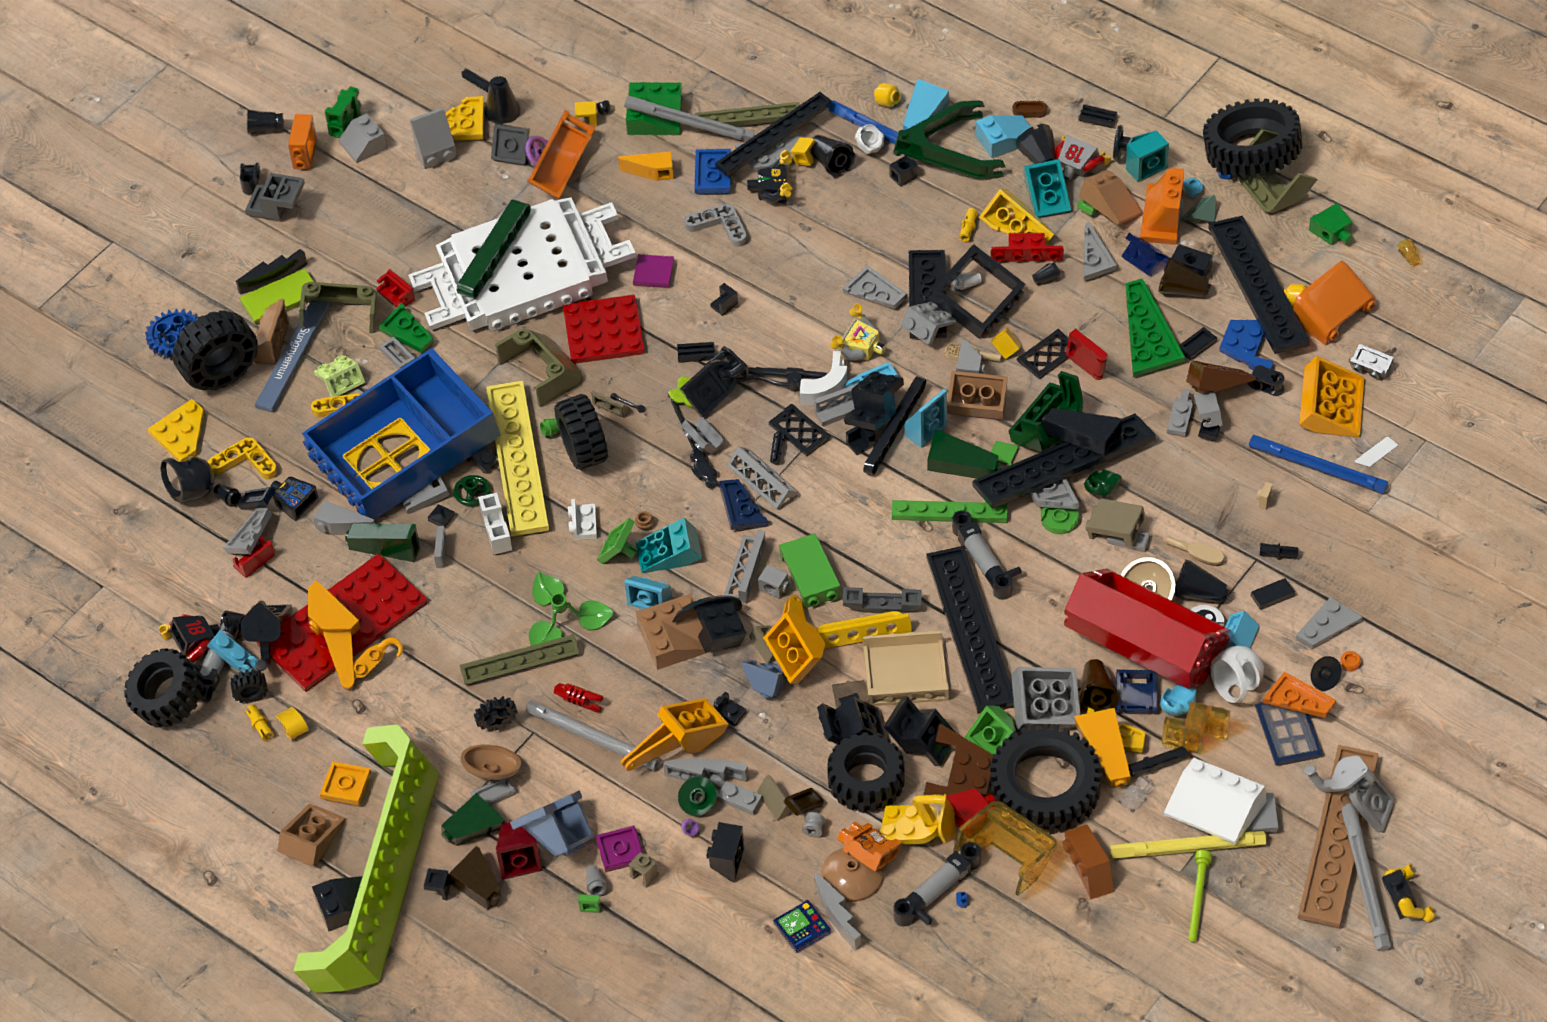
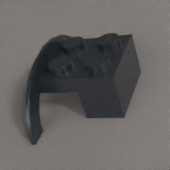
M728 595L710 596L694 601L679 610L672 620L673 623L680 622L687 615L695 611L703 627L698 638L705 653L738 647L747 634L737 613L738 610L742 609V602L739 598Z

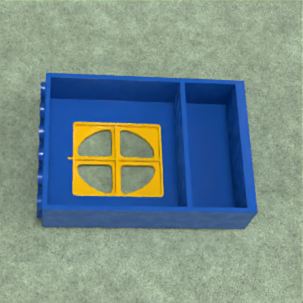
M433 348L302 432L303 444L309 451L307 454L311 461H316L320 471L328 474L329 481L332 484L336 483L338 491L342 496H347L348 502L352 507H357L359 514L374 520L501 436L493 412ZM390 435L410 437V440L390 453L378 442L380 438ZM368 446H373L382 458L363 471H359L357 466L361 454ZM418 446V459L402 469L395 461V458L411 447ZM386 464H389L396 472V474L384 482H371L366 479L367 476Z

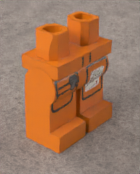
M855 821L849 826L848 830L846 828L842 829L837 838L839 842L845 845L843 848L845 853H850L854 858L875 872L896 859L902 842L896 838L892 841L882 836L880 831L872 829L873 825L870 823L862 826Z

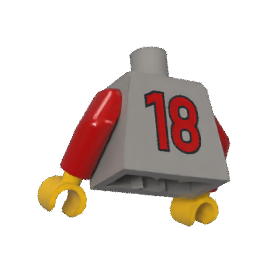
M1069 135L1066 137L1062 136V141L1056 146V158L1060 159L1061 167L1064 169L1063 176L1066 180H1070L1074 173L1083 176L1086 172L1093 170L1101 164L1108 165L1112 157L1111 155L1106 157V152L1104 151L1100 155L1096 146Z

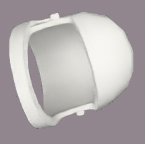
M1246 646L1229 647L1221 651L1211 663V677L1218 693L1230 703L1243 701L1247 690L1256 689L1262 682L1264 673L1263 662L1254 650ZM1236 685L1240 688L1239 698H1234L1229 694L1228 690L1230 687Z

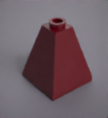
M512 820L501 825L496 845L502 880L542 871L536 839L522 826L513 830L510 823Z

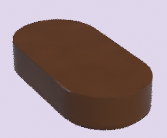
M1017 101L1012 106V113L1024 118H1041L1047 114V104L1043 101Z

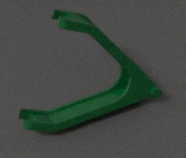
M981 100L959 101L906 130H899L893 151L895 156L907 155L976 179L1000 178L1003 176V172L993 170L1005 168L1003 160H980L934 145L926 139L959 120L982 118V110L972 111L977 107H985Z

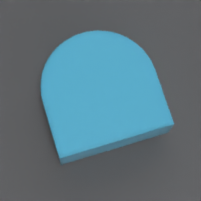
M1189 178L1183 182V188L1191 198L1198 196L1203 190L1202 183L1196 178Z

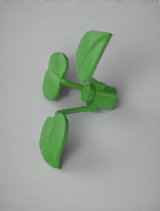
M538 572L533 582V598L540 606H547L551 603L553 616L551 625L547 621H539L532 625L529 630L530 645L562 637V631L554 627L556 614L565 612L567 608L577 616H580L579 623L587 630H597L603 627L613 616V611L601 602L589 600L580 605V612H578L570 602H567L562 582L555 577Z

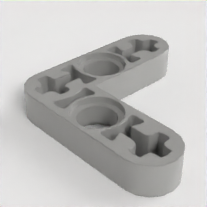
M723 204L692 213L684 219L685 228L690 232L722 224L732 245L740 247L746 244V232L734 207L730 204ZM707 216L714 217L712 220L705 219ZM730 223L737 224L735 227H729L728 225Z

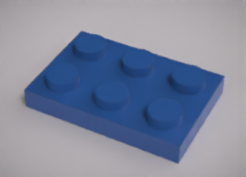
M696 149L695 193H730L731 175L726 177L716 169L715 162L729 154L731 149Z

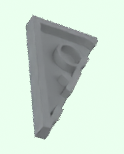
M1087 222L1085 226L1084 281L1116 270L1114 260L1090 222Z

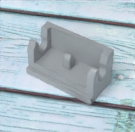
M1211 391L1209 394L1194 395L1200 419L1211 418V421L1203 423V426H1223L1215 392Z

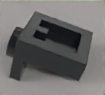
M726 691L722 696L717 697L714 702V708L727 723L734 727L746 714V708L730 700L729 693Z

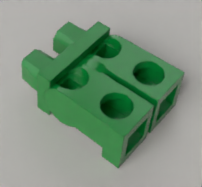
M350 86L347 91L341 89L335 105L332 108H326L325 117L330 136L340 138L350 122L361 116V101L358 100V88Z

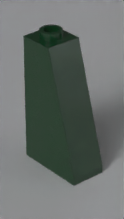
M935 430L927 458V471L978 479L1001 469V463H998L999 455L940 430Z
M353 523L345 536L349 550L373 555L379 553L384 557L415 562L420 550L416 524Z

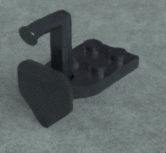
M723 346L721 351L707 362L680 390L698 415L704 418L734 390L739 374L746 378L749 376L748 366L731 349Z
M261 600L256 605H253L242 618V637L249 642H260L261 660L256 662L257 670L264 671L271 661L269 642L275 641L280 637L281 624L292 613V604L266 605L265 601Z

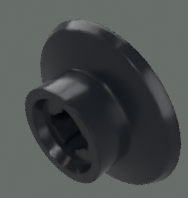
M1332 656L1318 659L1312 666L1310 673L1313 686L1321 691H1327L1335 687L1342 673L1340 662Z

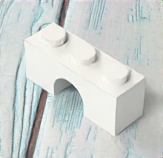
M493 493L478 497L493 555L511 551L510 535L506 522H504L498 494Z

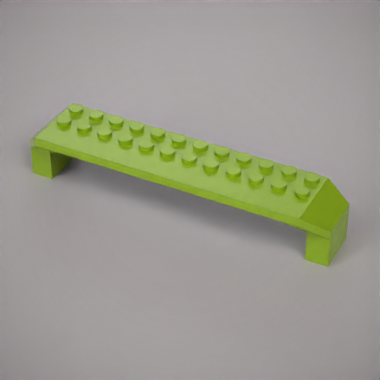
M398 724L368 727L362 745L382 767L396 766L347 931L324 951L298 954L293 972L314 993L347 991L380 982L439 776L436 768Z

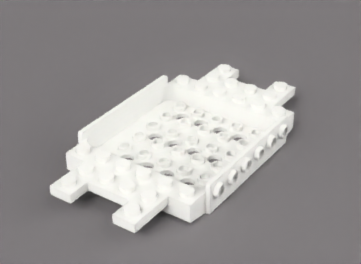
M571 197L556 201L551 199L531 206L530 215L518 232L516 240L511 243L492 273L494 276L487 281L476 299L457 294V284L476 255L473 253V250L482 246L498 219L452 234L451 238L437 244V252L442 263L408 275L415 292L432 286L439 301L440 308L424 313L430 330L465 318L471 331L488 325L492 332L592 296V287L608 282L604 268L636 257L630 240L612 246L603 227L604 224L618 220V214L612 202L580 214ZM543 224L551 225L549 229H541ZM550 236L556 237V240L553 242L546 241ZM514 249H522L520 254L512 253ZM555 249L562 250L558 255L552 254ZM521 261L528 262L525 267L518 266ZM565 261L568 263L566 267H558L560 262ZM526 274L534 275L530 280L524 279ZM492 286L499 287L496 292H490L489 289Z

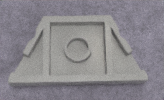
M800 137L782 139L748 162V164H750L754 172L773 165L778 159H781L780 154L784 150L791 153V149ZM736 143V144H735V149L738 148V147H739L740 145H742L743 143ZM792 155L790 156L792 158V163H785L786 169H790L793 164Z
M1066 478L1030 493L1037 507L1079 509V502Z

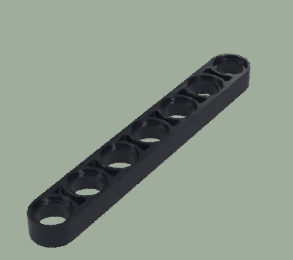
M916 376L896 409L897 413L890 419L866 459L863 467L864 473L870 475L876 473L926 387V379Z

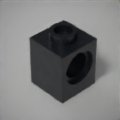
M907 155L901 157L889 165L890 178L902 187L917 178V163Z

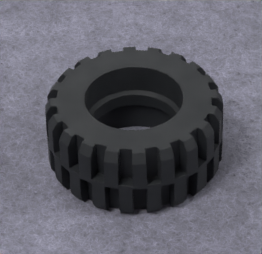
M579 394L557 402L554 406L555 418L562 442L573 466L576 469L583 470L605 462L608 458L605 435L591 400L588 399V396Z
M164 648L160 649V651L154 650L150 652V655H144L140 662L134 664V669L130 670L128 674L129 679L125 682L126 690H124L126 703L130 710L147 724L159 728L173 726V723L178 724L182 722L184 717L188 718L191 715L190 712L198 706V700H201V691H203L204 685L202 673H200V669L192 661L175 649ZM173 677L172 684L166 693L155 699V694L160 685Z
M862 733L859 736L854 734L850 736V739L845 738L841 740L840 745L837 744L828 757L829 789H831L833 797L837 798L841 805L844 806L846 804L848 809L854 810L855 808L858 809V812H864L865 810L874 812L877 808L882 810L888 803L893 804L896 801V796L901 795L902 787L905 784V763L902 752L898 751V746L895 743L890 744V739L886 737L880 738V735L874 733L873 735ZM862 764H872L884 771L880 777L871 781L857 780L848 774L851 769Z

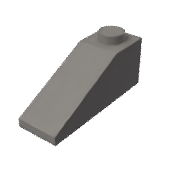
M324 501L313 516L315 528L320 532H326L331 535L346 534L351 529L353 523H375L372 518L328 501Z

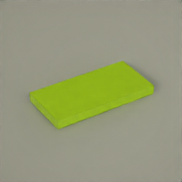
M302 269L239 297L240 302L256 325L260 323V317L264 315L265 309L279 299H284L287 311L299 306L302 286L307 282L314 281L306 269Z

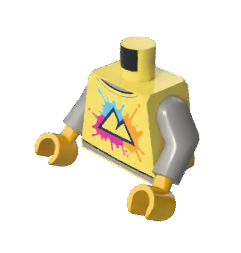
M856 303L849 312L852 317H858V319L853 320L843 338L835 335L830 343L832 349L838 348V351H841V356H845L850 361H868L874 352L883 355L886 350V344L880 343L879 331L865 314H861L863 307L859 303Z

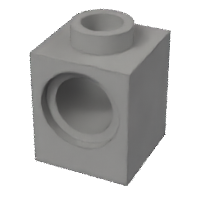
M767 565L758 578L759 591L780 599L783 592L786 593L790 586L788 573Z

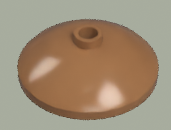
M482 744L468 747L461 753L460 758L462 766L470 774L489 781L510 778L518 773L521 767V760L517 754L507 748L496 745Z
M843 848L830 854L824 861L821 876L845 898L846 902H858L871 897L877 892L883 880V869L881 868L875 872L854 858L850 853H845Z

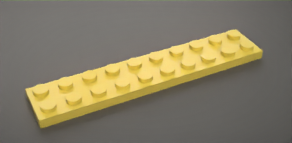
M523 381L486 386L489 407L494 414L501 434L500 437L495 439L511 537L549 531Z

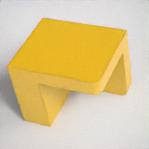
M596 101L575 102V117H589L590 125L597 126Z
M800 137L790 152L796 165L811 166L814 162L809 151L815 143L813 138Z
M1008 327L993 337L991 342L1004 359L1018 351L1021 346L1019 340Z

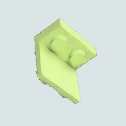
M343 355L336 357L329 364L325 363L318 366V369L313 371L317 377L324 381L330 397L339 396L366 383L358 363Z

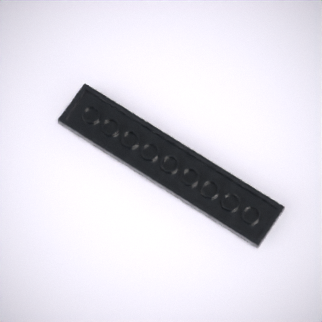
M1243 215L1210 222L1208 229L1274 354L1310 346V339Z
M1134 413L1122 418V433L1105 456L1064 442L972 481V486L993 509L1156 440V434Z
M964 546L926 553V559L977 714L982 713L986 706H1000L1001 708L1014 706L1013 690Z

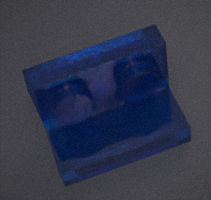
M1130 232L1125 239L1130 241V243L1123 252L1122 258L1149 276H1152L1161 261L1167 264L1169 256L1146 240Z

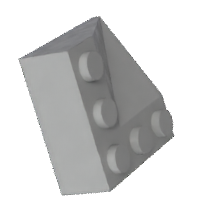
M1017 667L1011 675L1016 732H1020V729L1024 727L1029 732L1031 725H1036L1037 730L1042 729V724H1048V729L1053 730V725H1058L1059 729L1076 727L1075 716L1080 715L1076 668Z

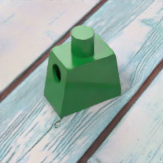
M1338 203L1310 218L1309 231L1328 244L1333 245L1341 240L1347 245L1353 240V236L1350 234L1352 221Z

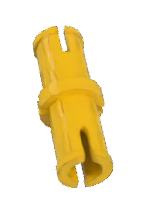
M974 208L967 210L965 219L961 223L962 228L958 238L962 242H968L972 231L975 229L978 211Z
M255 704L249 705V710L246 708L245 713L250 718L253 729L258 731L263 741L270 740L274 733L269 728L266 717L261 715Z

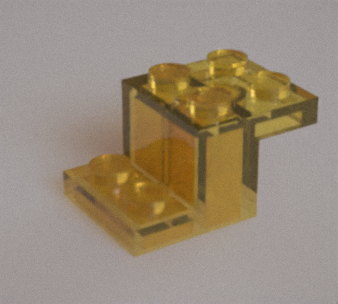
M1191 702L1186 721L1165 717L1162 746L1174 749L1183 746L1187 752L1201 755L1207 735L1227 740L1231 711L1222 707Z

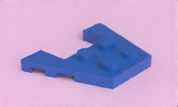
M1230 320L1219 352L1237 362L1242 361L1249 365L1251 370H1254L1257 365H1262L1271 370L1274 361L1256 357L1264 337V333L1257 320Z

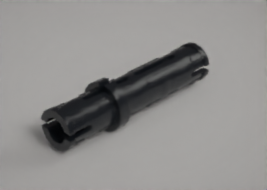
M1181 746L1150 758L1146 756L1141 761L1128 764L1130 776L1134 777L1144 772L1150 773L1158 767L1184 758L1186 759L1188 758L1187 750Z

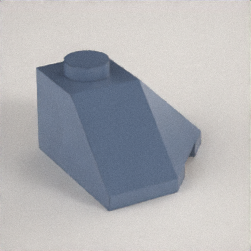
M750 659L742 662V668L754 691L759 692L760 696L765 698L779 695L787 678L778 664L766 662L757 665L756 660Z

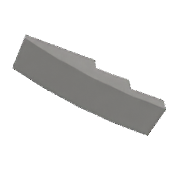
M690 758L664 761L663 764L664 775L685 781L695 776H703L710 779L713 775L722 778L724 781L728 777L746 782L749 776L747 764L728 760Z
M815 873V888L830 921L854 950L858 949L861 946V935L853 928V916L845 910V898L821 875Z

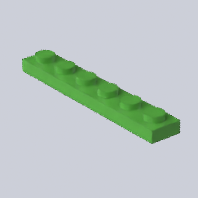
M892 500V520L952 522L953 514L964 510L971 514L972 522L1007 523L1008 503L992 509L987 503Z

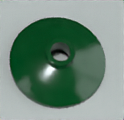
M703 776L689 778L682 784L678 792V803L681 809L691 816H701L708 813L714 807L717 800L715 785L711 780ZM702 795V799L697 801V797Z

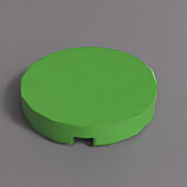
M1043 507L1041 511L1042 526L1053 534L1069 533L1078 525L1079 512L1076 509Z

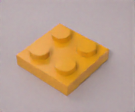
M332 761L320 792V798L359 806L371 775V769Z

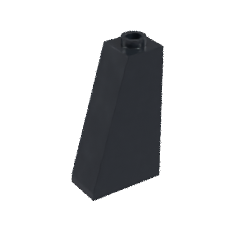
M1052 408L1048 414L1044 415L1042 425L1047 435L1105 456L1122 433V419L1118 417Z

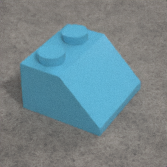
M637 576L627 578L624 582L627 605L645 609L671 600V585L664 582H656Z

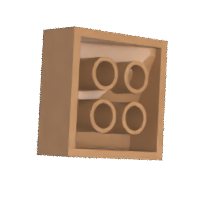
M691 593L636 611L637 625L657 670L706 654L698 638L703 627L695 611L687 615L680 622H672L679 610L695 601Z

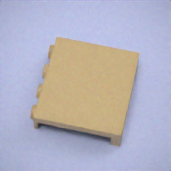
M931 630L917 633L863 636L869 704L873 706L896 705L902 697L907 696L913 703L948 701V683L946 679L942 631Z

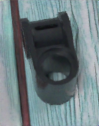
M241 163L240 182L242 191L246 195H252L256 185L259 184L260 165L259 163L253 165Z
M1262 365L1255 366L1251 374L1256 376V379L1247 382L1252 389L1260 390L1272 396L1282 395L1285 380L1283 373Z

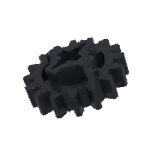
M502 696L500 699L494 697L493 700H486V704H480V708L475 709L476 713L473 716L477 727H480L481 730L487 728V731H490L494 728L496 731L498 727L504 728L506 723L511 724V719H516L515 714L518 711L514 700L511 701L510 697L505 699Z

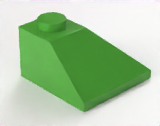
M986 706L965 735V738L989 753L996 754V748L999 745L1002 746V741L1005 738L1010 739V734L1015 732L1013 719L1000 706Z

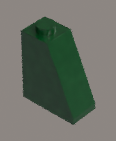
M475 793L441 825V835L448 843L453 842L455 845H459L499 831L501 825L505 823V819L478 793Z

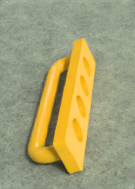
M898 611L832 622L817 627L819 634L825 642L824 649L863 642V636L912 632L909 614H903ZM888 624H896L894 629H886ZM870 627L877 628L874 633L867 632ZM855 630L858 632L857 635L853 637L848 636V633L850 631ZM832 634L838 635L836 640L828 639Z

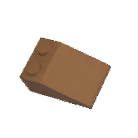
M1105 170L1084 179L1079 197L1117 225L1142 214V211L1122 180L1114 175L1113 172Z
M309 803L280 831L277 852L299 860L304 864L314 866L327 851L343 825L345 818Z

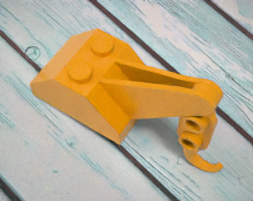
M317 580L308 588L310 628L315 634H322L325 637L342 688L349 690L353 688L355 679L367 676L382 660L385 650L389 645L395 644L398 647L397 657L402 655L403 645L401 641L391 637L369 647L353 663L352 635L360 629L359 620Z

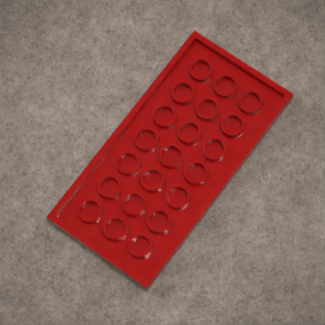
M379 553L327 590L359 620L360 629L352 635L353 657L428 603L427 598ZM308 604L281 624L280 637L275 641L269 642L270 658L305 692L336 670L325 637L322 634H315L310 628Z

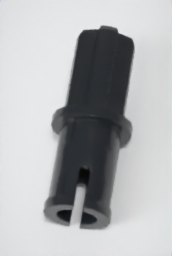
M1260 543L1259 555L1274 556L1279 559V556L1297 558L1299 554L1298 547L1280 546V543L1278 545Z

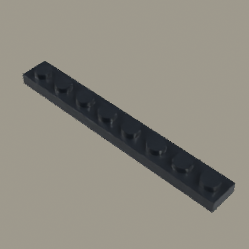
M818 92L715 162V168L728 177L832 106V100L823 93Z

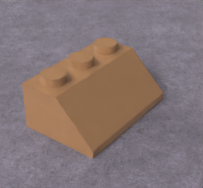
M279 299L266 308L264 315L260 317V327L255 332L256 339L258 340L257 355L254 358L256 363L274 365L277 363L289 326L284 299Z
M951 371L947 414L1003 420L1008 377Z

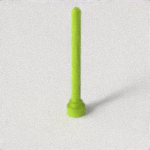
M1198 850L1195 854L1198 870L1189 930L1190 942L1197 940L1206 868L1211 864L1212 853L1206 850Z

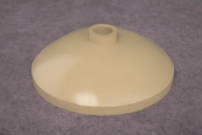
M1151 557L1137 559L1127 565L1121 573L1122 576L1146 588L1153 586L1152 591L1170 600L1174 598L1176 591L1175 576L1169 566L1159 559Z

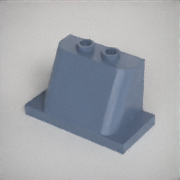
M580 790L510 822L513 830L522 826L554 856L562 853L567 856L585 847V842L595 838L579 802V799L583 798Z

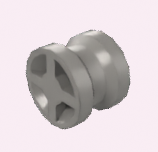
M814 812L807 813L805 816L806 823L802 827V832L810 837H820L823 832L822 826L825 824L824 816Z

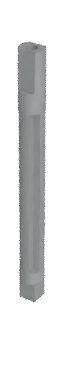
M627 96L624 108L655 115L745 142L754 135V131L735 127L631 96Z
M534 700L527 703L525 712L623 757L635 748L631 744ZM657 757L642 765L655 771L658 768L660 758Z
M1352 803L1346 804L1341 810L1376 950L1386 951L1391 945L1373 880L1357 810Z

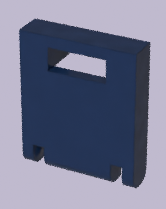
M1117 669L1116 689L1119 700L1116 705V713H1121V708H1124V713L1149 714V709H1152L1153 714H1157V673L1152 670ZM1127 679H1146V683H1126Z

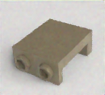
M1100 498L1097 505L1093 507L1090 520L1088 519L1085 529L1088 532L1089 539H1094L1097 533L1124 538L1125 546L1133 547L1146 520L1144 508L1141 505Z

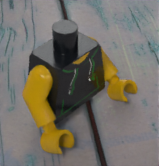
M1410 863L1403 868L1387 869L1384 872L1382 881L1399 919L1412 917L1423 918L1426 922L1433 920L1437 916V914L1432 912L1434 908L1432 906H1428L1425 910L1418 908L1413 893L1406 881L1417 874V872L1411 870L1413 864Z

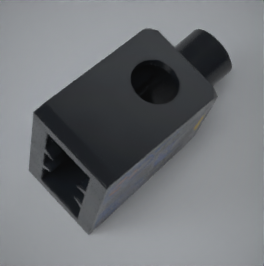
M292 476L288 477L283 483L275 480L270 486L275 490L273 498L276 506L294 521L318 499L315 485Z

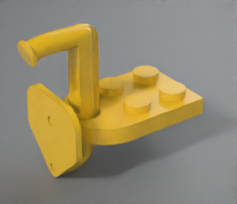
M947 794L918 795L913 798L912 802L914 805L885 806L880 833L890 841L896 838L902 844H923L938 837L941 838L943 843H949L956 838L954 809L950 801L947 800ZM929 804H941L942 808L940 815L938 811Z

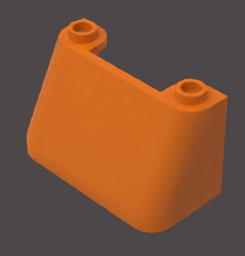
M1340 261L1296 297L1293 310L1304 330L1326 345L1338 337L1339 325L1359 309L1363 312L1371 311L1375 307L1376 302L1374 295L1351 267L1345 262Z

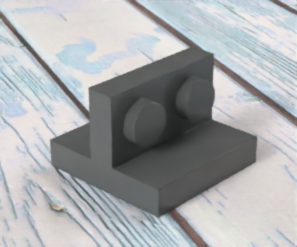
M494 124L491 159L527 164L525 147L529 139L530 129Z

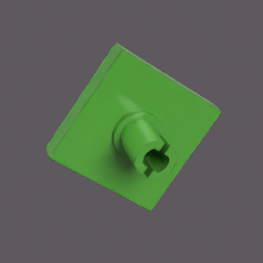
M627 518L610 531L596 559L598 562L603 564L620 551L630 559L635 556L638 549L626 541L635 521Z

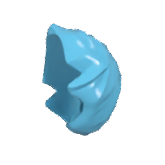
M1177 685L1172 690L1167 688L1163 696H1161L1160 706L1162 710L1173 716L1187 714L1196 703L1197 689H1188L1182 685Z

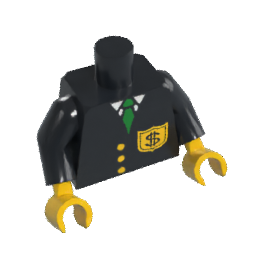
M784 150L780 154L781 159H778L773 165L765 169H759L757 180H747V190H758V199L771 204L776 202L787 203V197H790L792 187L787 183L785 163H792L791 153Z

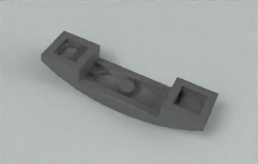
M843 587V606L870 613L908 612L921 608L922 590L902 589V594L863 592V588Z

